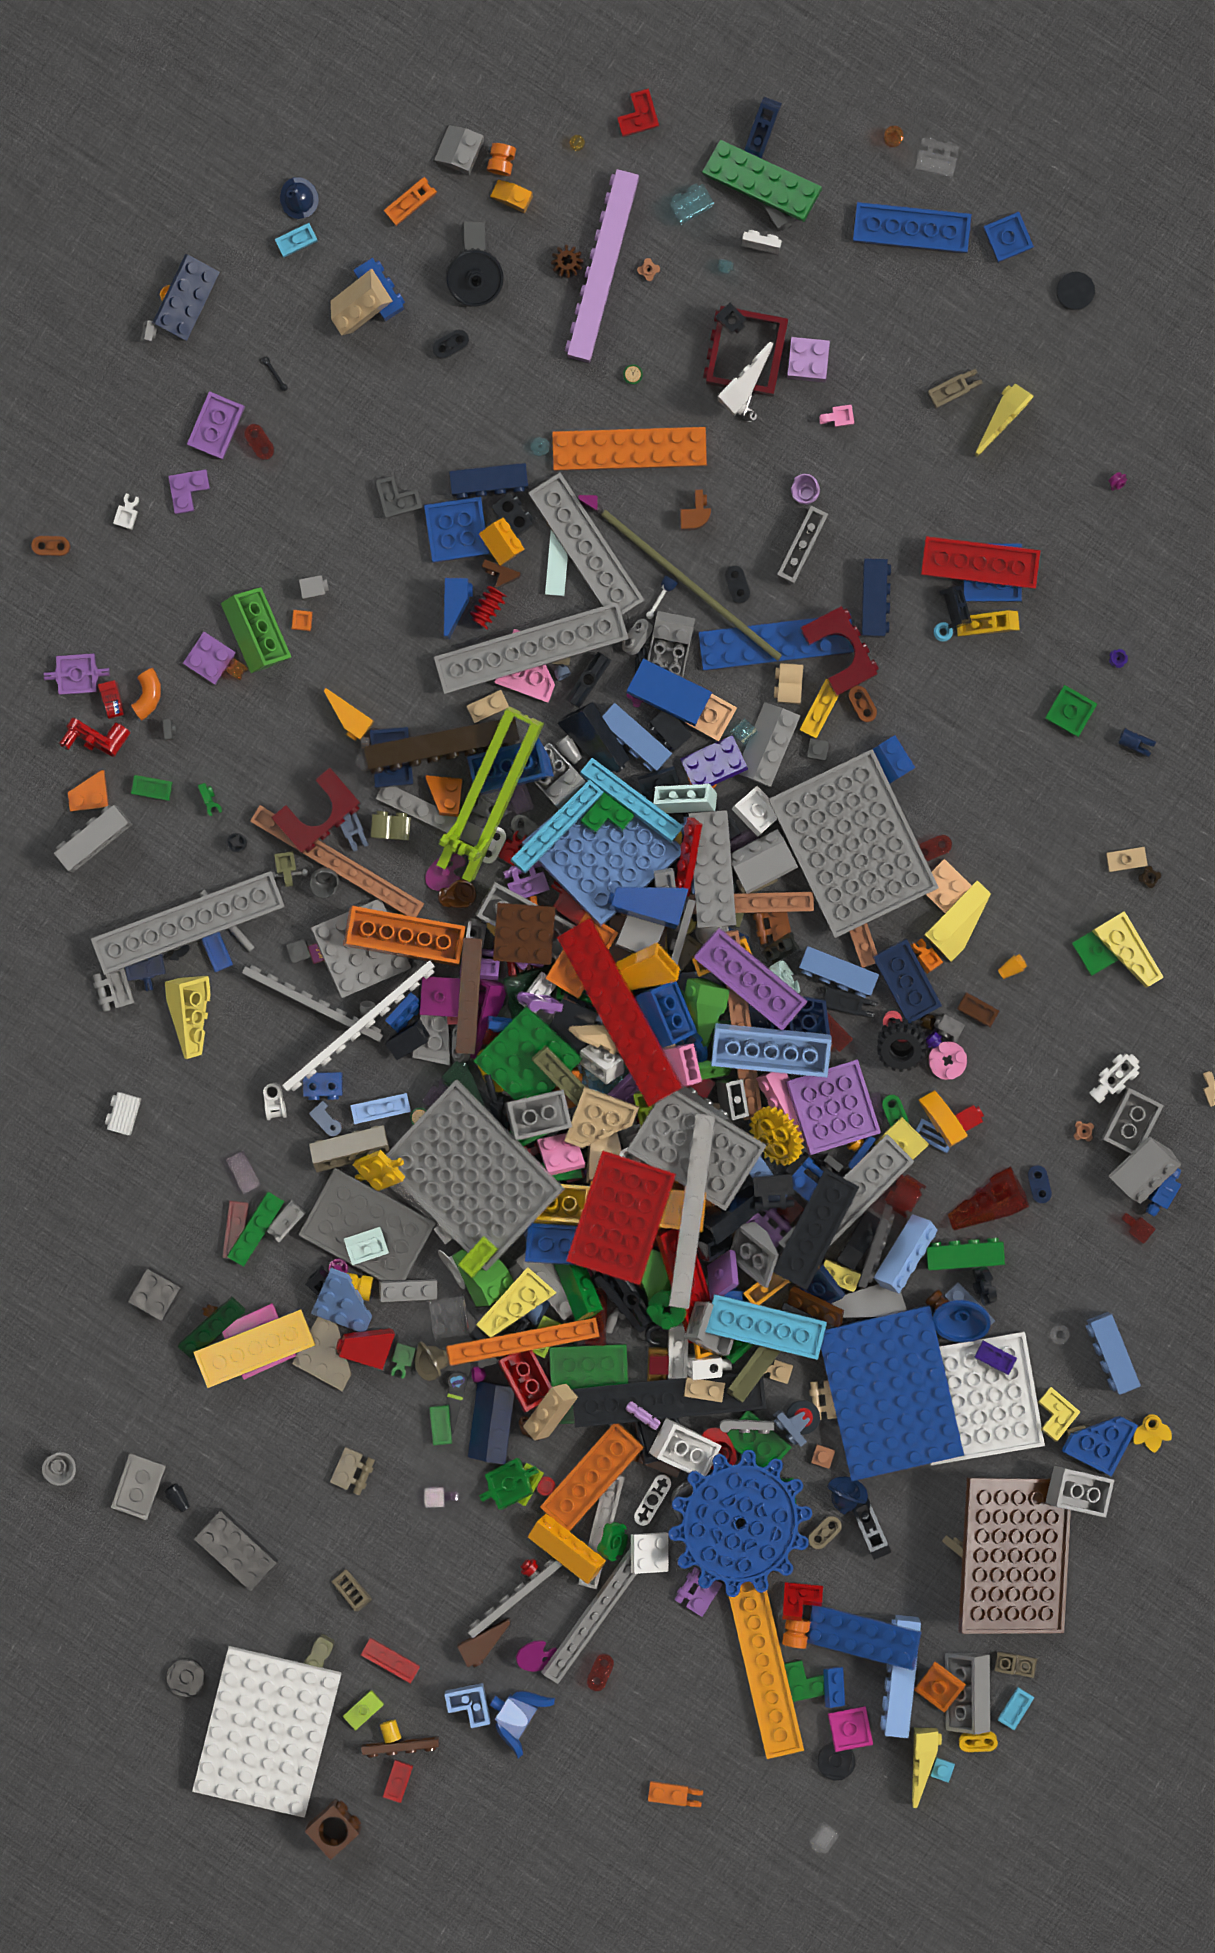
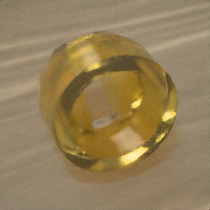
M574 135L570 138V147L574 151H580L584 148L585 140L581 135ZM578 138H580L581 140L577 143L575 147L573 144Z

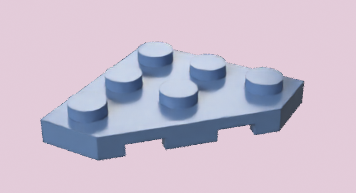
M330 1268L311 1314L358 1332L366 1331L372 1318V1314L363 1304L364 1300L359 1291L354 1288L350 1275Z

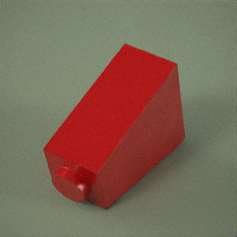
M388 1328L343 1334L342 1339H339L337 1342L336 1350H338L339 1357L383 1370L395 1333L393 1329Z

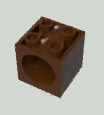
M337 1799L332 1801L310 1821L305 1829L307 1835L330 1860L357 1837L361 1830V1821L356 1815L352 1816L347 1811V1805L342 1800L338 1801ZM328 1817H338L346 1823V1832L348 1833L339 1839L330 1838L323 1832L324 1822L322 1821Z

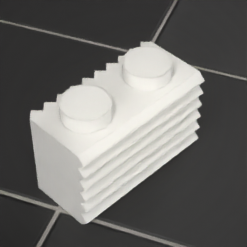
M121 1092L113 1095L110 1106H113L111 1114L108 1113L105 1124L108 1125L107 1129L131 1135L141 1098Z

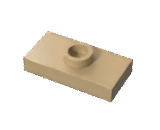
M1145 847L1106 853L1109 872L1148 866Z

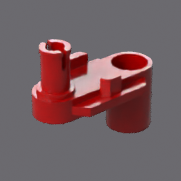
M71 718L66 726L68 731L59 742V745L61 747L65 745V749L69 750L76 738L80 737L86 741L84 746L92 751L96 747L107 755L115 757L130 735V731L121 724L114 723L107 735L103 736L81 721Z

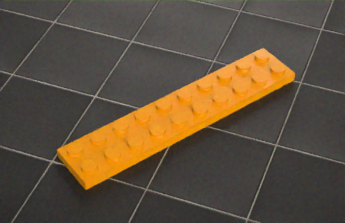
M744 1582L740 1587L739 1594L735 1597H729L766 1758L770 1759L804 1751L767 1590L760 1593L756 1591L751 1582Z

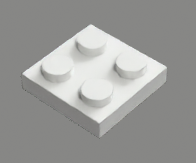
M754 230L744 232L742 246L779 255L782 240H779L778 236L770 234L767 237L761 236L759 232Z
M758 786L732 808L757 837L777 820L768 796Z
M668 1533L631 1534V1573L668 1572Z

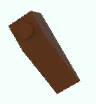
M510 1618L480 1632L474 1638L470 1637L458 1644L457 1647L467 1667L472 1665L474 1668L483 1663V1659L486 1658L510 1625Z

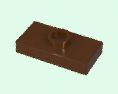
M967 992L957 1007L959 1011L990 1028L1000 1012Z

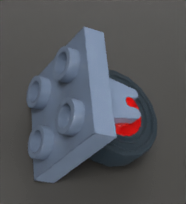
M806 1400L796 1401L791 1404L787 1409L786 1415L779 1410L773 1415L775 1425L780 1430L787 1432L785 1437L792 1445L800 1447L807 1442L802 1435L815 1431L820 1422V1412L817 1406Z

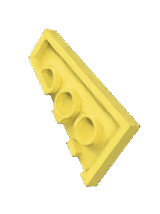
M527 1267L476 1326L492 1338L557 1294V1292Z

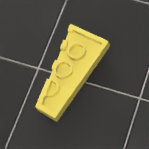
M1125 911L1092 930L1145 988L1163 978Z

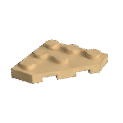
M584 1087L571 1121L572 1127L568 1129L564 1141L583 1148L622 1129L631 1127L639 1106Z

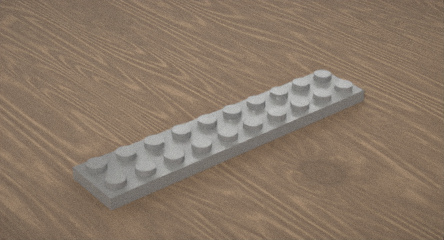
M616 602L435 656L434 660L444 694H448L629 640L619 604Z
M270 871L92 938L91 941L103 973L107 975L285 908L273 874Z

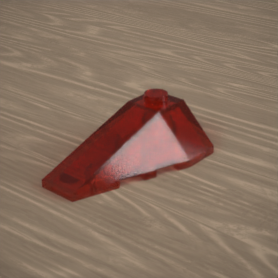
M1011 1166L993 1175L987 1185L983 1188L979 1187L972 1198L964 1200L948 1214L953 1230L1011 1216L1030 1207L1026 1194Z

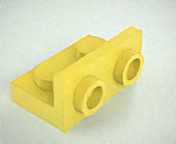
M825 1258L823 1265L839 1287L854 1292L861 1277V1272Z

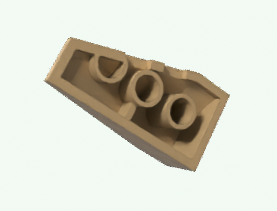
M604 1024L570 1026L569 1031L578 1039L598 1048L601 1046L611 1054L615 1055L616 1052L620 1054Z

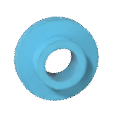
M941 622L935 626L934 636L937 640L945 642L952 637L953 629L948 628V623ZM940 629H945L947 631L946 635L942 636L939 632Z

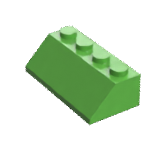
M261 587L233 595L221 603L250 673L264 670L291 658Z

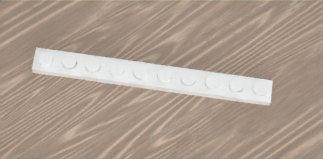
M428 961L282 1086L287 1091L292 1089L294 1092L302 1085L300 1081L305 1077L311 1078L317 1072L315 1069L320 1064L325 1066L332 1060L330 1056L333 1053L339 1054L346 1048L345 1043L349 1040L353 1042L361 1035L359 1031L364 1027L366 1029L370 1028L376 1022L374 1019L379 1014L384 1016L391 1010L389 1006L392 1003L398 1004L405 998L403 995L408 990L412 992L420 985L418 981L423 977L425 979L429 978L434 973V964Z

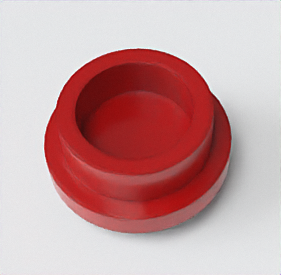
M542 1477L536 1489L539 1494L549 1496L555 1490V1482L550 1477Z
M527 1559L521 1565V1574L528 1577L531 1576L538 1568L536 1560Z

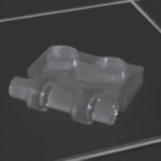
M922 138L921 145L928 147L927 151L919 150L915 170L953 178L957 158L950 157V152L958 154L960 146L952 145V142H939L934 138ZM933 149L944 150V155L933 153Z

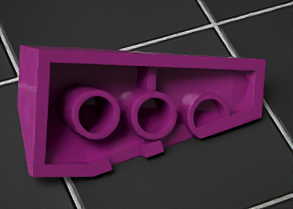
M480 979L475 1054H470V1058H476L490 1031L487 1024L488 1016L497 1017L503 1006L508 986L496 980Z

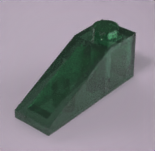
M456 1061L441 1077V1081L449 1087L455 1080H458L485 1107L470 1072V1067L464 1062L460 1064Z

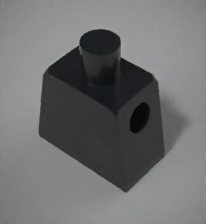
M699 1234L698 1258L710 1262L729 1251L733 1242L732 1234L718 1244Z

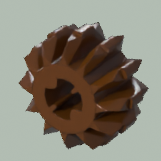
M565 245V251L558 247L557 251L559 254H552V257L556 260H552L551 265H557L553 268V271L557 272L560 270L559 277L566 273V278L568 279L570 278V272L577 276L575 269L582 270L579 264L583 263V259L578 258L581 256L580 251L574 254L576 249L574 246L568 251V245ZM568 258H570L571 264L568 263V264L565 266V265H564V261H562V260H563V259H564V260H567Z

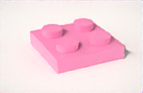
M567 1133L537 1140L545 1169L551 1175L585 1168L580 1147L564 1141Z

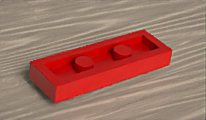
M371 1637L361 1653V1656L410 1684L420 1668V1665Z

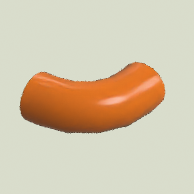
M154 668L144 671L137 677L142 686V694L131 706L141 721L156 709L161 697V684Z

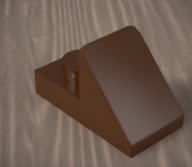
M484 560L482 565L486 574L491 576L499 574L495 586L496 589L521 577L520 572L488 560Z

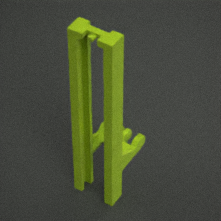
M508 707L505 710L459 816L447 834L445 833L439 842V845L443 846L444 849L437 866L446 869L453 852L458 851L457 854L460 856L465 854L468 856V860H470L462 879L468 882H472L475 879L544 723L534 718H529L528 715H523L512 707ZM515 716L529 723L530 726L477 845L472 847L459 839Z

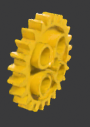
M770 1106L763 1107L754 1113V1116L751 1118L752 1122L749 1124L752 1129L749 1132L754 1134L753 1137L766 1144L763 1151L765 1153L764 1158L770 1157L771 1163L775 1161L777 1165L781 1163L783 1166L786 1164L790 1165L796 1161L802 1154L801 1150L804 1146L800 1143L804 1140L799 1137L802 1132L797 1131L799 1126L793 1124L794 1119L790 1120L788 1118L789 1114L784 1115L782 1109L777 1111L776 1107L771 1109Z

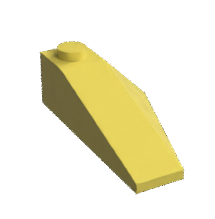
M1014 384L1012 387L1008 385L1002 391L1003 397L974 454L976 457L1031 402L1034 397L1032 394L1017 384Z

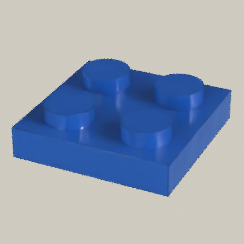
M1020 212L983 227L998 263L1034 248Z

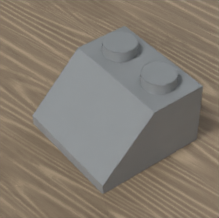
M449 125L434 161L470 175L483 145L484 136L466 128Z

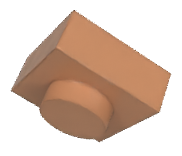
M817 1444L811 1463L829 1469L835 1450Z

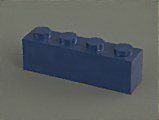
M526 463L449 471L452 496H456V499L468 498V495L475 494V497L487 496L489 492H494L495 495L506 494L508 490L520 493L525 492V489L529 488Z
M864 559L861 637L885 638L886 633H889V622H886V614H890V602H886L887 595H890V583H887V576H891V564H888V559Z

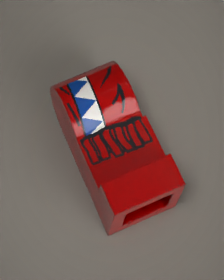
M113 680L98 684L108 718L111 719L124 715L117 681Z

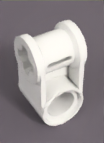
M269 1083L263 1090L267 1120L281 1116L287 1118L281 1086L277 1083ZM275 1087L278 1091L277 1096L271 1097L268 1094V1088Z

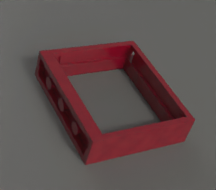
M737 309L745 318L780 324L768 387L755 385L752 392L773 397L788 319ZM716 310L714 322H717L716 330L712 329L710 341H714L713 348L708 349L707 359L710 360L709 367L704 369L703 378H706V384L726 388L732 380L713 377L723 327L716 319V315L720 312Z

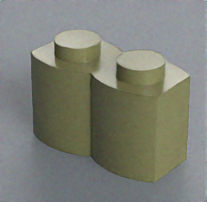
M377 811L376 815L372 814L371 838L409 841L411 817H407V813H396V816H388V812Z
M321 1634L316 1639L312 1652L309 1653L304 1664L323 1668L325 1659L330 1655L334 1647V1639Z

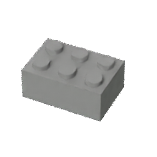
M1126 1088L1101 1139L1132 1154L1148 1138L1164 1105L1131 1088Z
M1054 1466L1045 1503L1106 1518L1114 1480Z

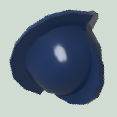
M293 177L286 181L282 187L280 203L284 212L295 219L311 216L317 209L319 203L318 193L315 186L309 180Z
M837 1477L832 1479L827 1485V1488L832 1491L831 1497L834 1507L842 1514L853 1510L858 1503L865 1504L867 1502V1490L858 1480L851 1481L850 1477Z

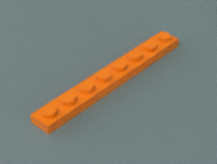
M596 1318L451 1345L446 1347L449 1366L600 1336Z

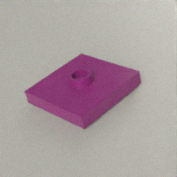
M423 977L420 1015L458 1017L460 979L429 977L425 979Z

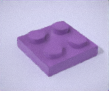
M203 632L183 664L216 685L236 655V652L206 632Z

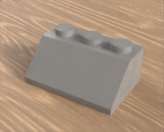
M778 829L731 853L732 868L747 894L798 868Z
M1149 1136L1109 1177L1130 1198L1141 1204L1181 1166V1163L1169 1148Z

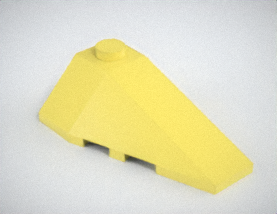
M978 880L924 934L950 962L965 948L991 895Z
M209 976L185 977L165 982L166 1001L184 1058L189 1059L202 1055L205 1031L203 1030L204 1019H207L208 1016L206 1005L207 1001H210L211 996Z
M914 1728L913 1808L918 1807L938 1752V1745L942 1743V1735L938 1734L937 1728Z

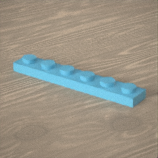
M591 758L581 770V776L588 781L591 780L603 792L611 796L670 843L682 831L684 826L595 759Z
M589 780L511 858V862L525 874L587 812L604 792Z

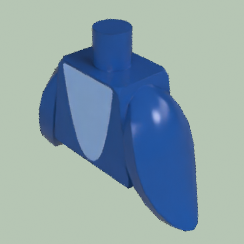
M527 1691L515 1692L513 1695L510 1694L506 1702L497 1696L494 1697L490 1706L499 1711L495 1718L497 1732L514 1751L518 1759L524 1755L519 1741L520 1736L538 1707L554 1705L555 1698L544 1697Z

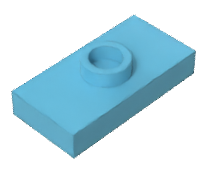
M1017 1687L997 1720L1015 1730L1032 1703L1034 1696Z

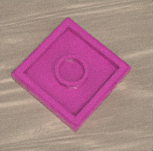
M866 1706L828 1713L835 1752L873 1745Z

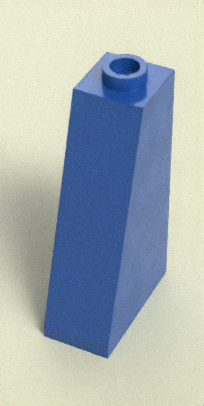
M616 887L614 893L610 892L607 903L610 904L609 910L676 929L679 925L688 889Z

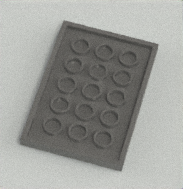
M335 1168L298 1236L352 1264L344 1238L381 1227L389 1253L355 1264L354 1266L381 1281L406 1280L436 1222Z

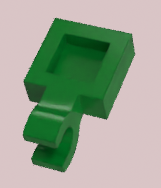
M206 783L198 785L207 806L208 815L213 816L211 812L213 807H217L219 813H221L222 807L214 803L212 798L215 796L212 786H208Z

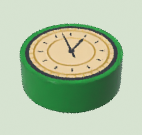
M637 365L627 366L623 373L624 380L631 385L638 384L643 375L641 368Z
M424 1108L414 1109L410 1115L412 1124L414 1125L427 1110Z

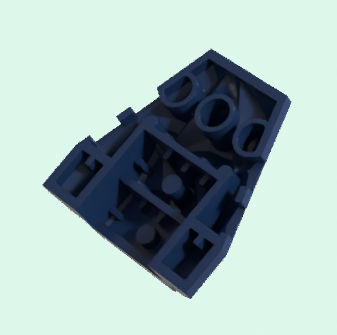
M802 996L807 1000V1003L783 1030L830 1035L826 1000ZM748 1003L751 1027L781 1030Z

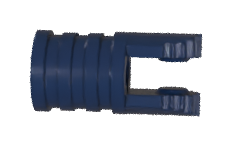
M1127 728L1123 729L1118 740V744H1122L1148 757L1151 752L1139 746L1140 742L1149 746H1155L1156 741L1127 730Z

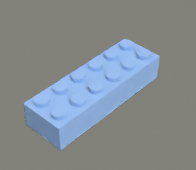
M715 1023L711 1063L712 1066L827 1077L831 1035Z
M895 1615V1620H891V1624L920 1631L921 1622L919 1617ZM887 1664L886 1669L889 1672V1677H885L884 1683L887 1696H883L882 1701L885 1715H881L880 1727L884 1731L885 1736L908 1738L916 1664L914 1670Z

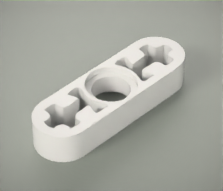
M660 1474L654 1479L634 1514L637 1524L644 1526L652 1520L671 1487V1480L667 1475ZM663 1478H665L666 1484L668 1485L667 1487L663 1486L661 1488L660 1492H663V1495L661 1496L657 1491H653L652 1489L654 1487L657 1490V1488L659 1487V1483L657 1481L663 1480ZM651 1494L658 1497V1503L655 1505H650L647 1502V1498ZM643 1504H645L650 1509H654L653 1512L648 1510L646 1516L648 1517L647 1520H639L640 1516L638 1515V1513H643L646 1509L645 1507H642Z

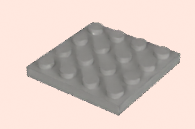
M380 899L361 906L362 908L387 912ZM349 912L310 928L340 998H344L411 969L407 957L343 946Z

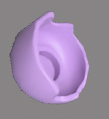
M810 474L796 476L791 487L794 500L805 505L816 501L820 493L818 481Z

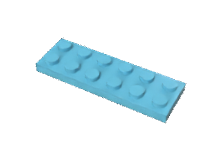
M714 1294L712 1301L714 1306L706 1328L707 1333L818 1360L827 1324L826 1321Z

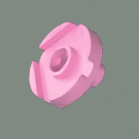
M950 1041L942 1042L930 1051L928 1057L929 1066L935 1076L945 1080L954 1079L964 1072L967 1065V1055L957 1043ZM950 1055L953 1063L945 1066V1061L942 1059Z

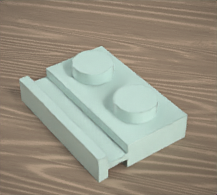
M381 1227L344 1238L352 1265L389 1253Z

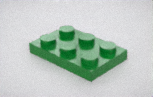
M746 1411L739 1420L760 1419L751 1411ZM731 1429L727 1433L734 1448L740 1454L745 1450H752L755 1453V1461L759 1467L767 1466L774 1458L781 1460L792 1448L773 1430H770L768 1434L758 1433V1430H750V1433H741L739 1429Z

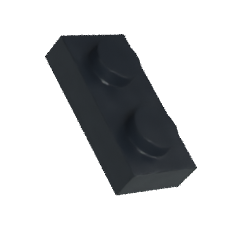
M674 766L637 777L644 797L655 794V786L680 785Z

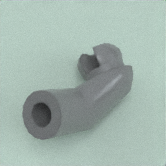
M618 1308L607 1318L604 1326V1331L607 1333L613 1332L618 1318L624 1320L626 1317L619 1312Z

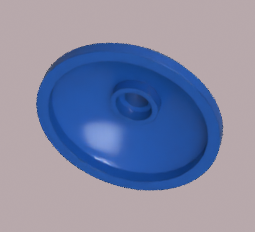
M954 1300L944 1303L933 1314L936 1332L954 1342L976 1341L984 1337L990 1329L991 1319L988 1312L980 1305L971 1301Z

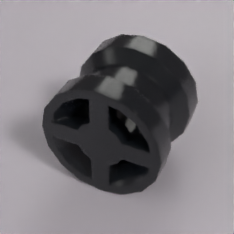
M239 833L229 835L226 842L227 847L237 853L242 852L247 845L246 838Z

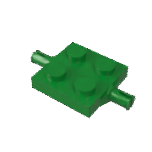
M515 1458L485 1474L488 1482V1491L479 1495L480 1500L484 1502L492 1497L498 1509L503 1510L534 1493L529 1477L539 1473L537 1467L533 1466L525 1470L521 1460Z

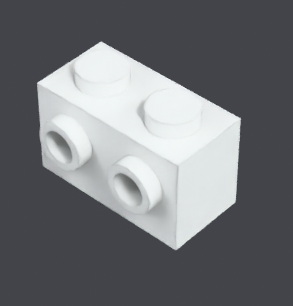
M591 1044L580 1050V1057L582 1058L580 1064L605 1084H608L624 1073V1061L620 1055L616 1053L615 1055L611 1054L601 1046L598 1048Z

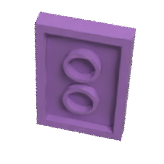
M209 391L187 445L223 460L245 406Z

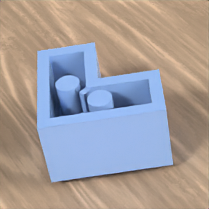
M483 1683L445 1691L448 1713L467 1709L471 1728L490 1724L491 1719Z

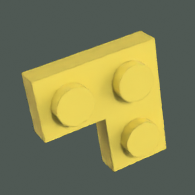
M1050 1387L1038 1401L1042 1407L1052 1414L1041 1430L1057 1442L1080 1411Z

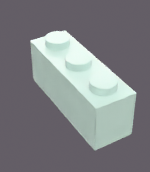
M710 784L655 786L653 804L665 813L715 811L717 793Z

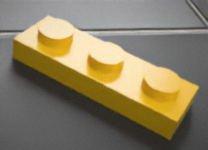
M827 679L824 681L800 728V731L817 739L838 696H835Z

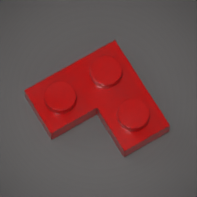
M649 88L631 93L630 96L635 112L617 117L622 137L659 127Z
M785 1582L782 1619L802 1621L803 1605L822 1606L823 1586Z

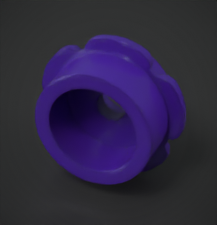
M1113 650L1110 653L1109 662L1112 666L1121 668L1127 663L1128 656L1124 650Z
M936 1031L931 1033L926 1038L927 1048L939 1046L942 1042V1035Z

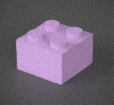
M791 337L787 379L825 382L830 341Z

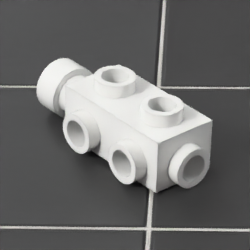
M1119 1054L1112 1061L1114 1065L1110 1069L1106 1067L1099 1074L1101 1078L1098 1081L1101 1084L1089 1092L1099 1104L1105 1099L1104 1096L1108 1092L1110 1094L1115 1092L1119 1094L1126 1087L1124 1083L1128 1079L1132 1081L1139 1074L1137 1071L1140 1068L1137 1065L1139 1060L1133 1054L1129 1056L1127 1054L1123 1056ZM1124 1063L1128 1065L1126 1071H1123L1121 1068ZM1109 1077L1114 1078L1115 1081L1113 1084L1108 1083Z

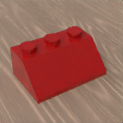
M533 1350L509 1354L498 1360L524 1413L539 1405L552 1386Z

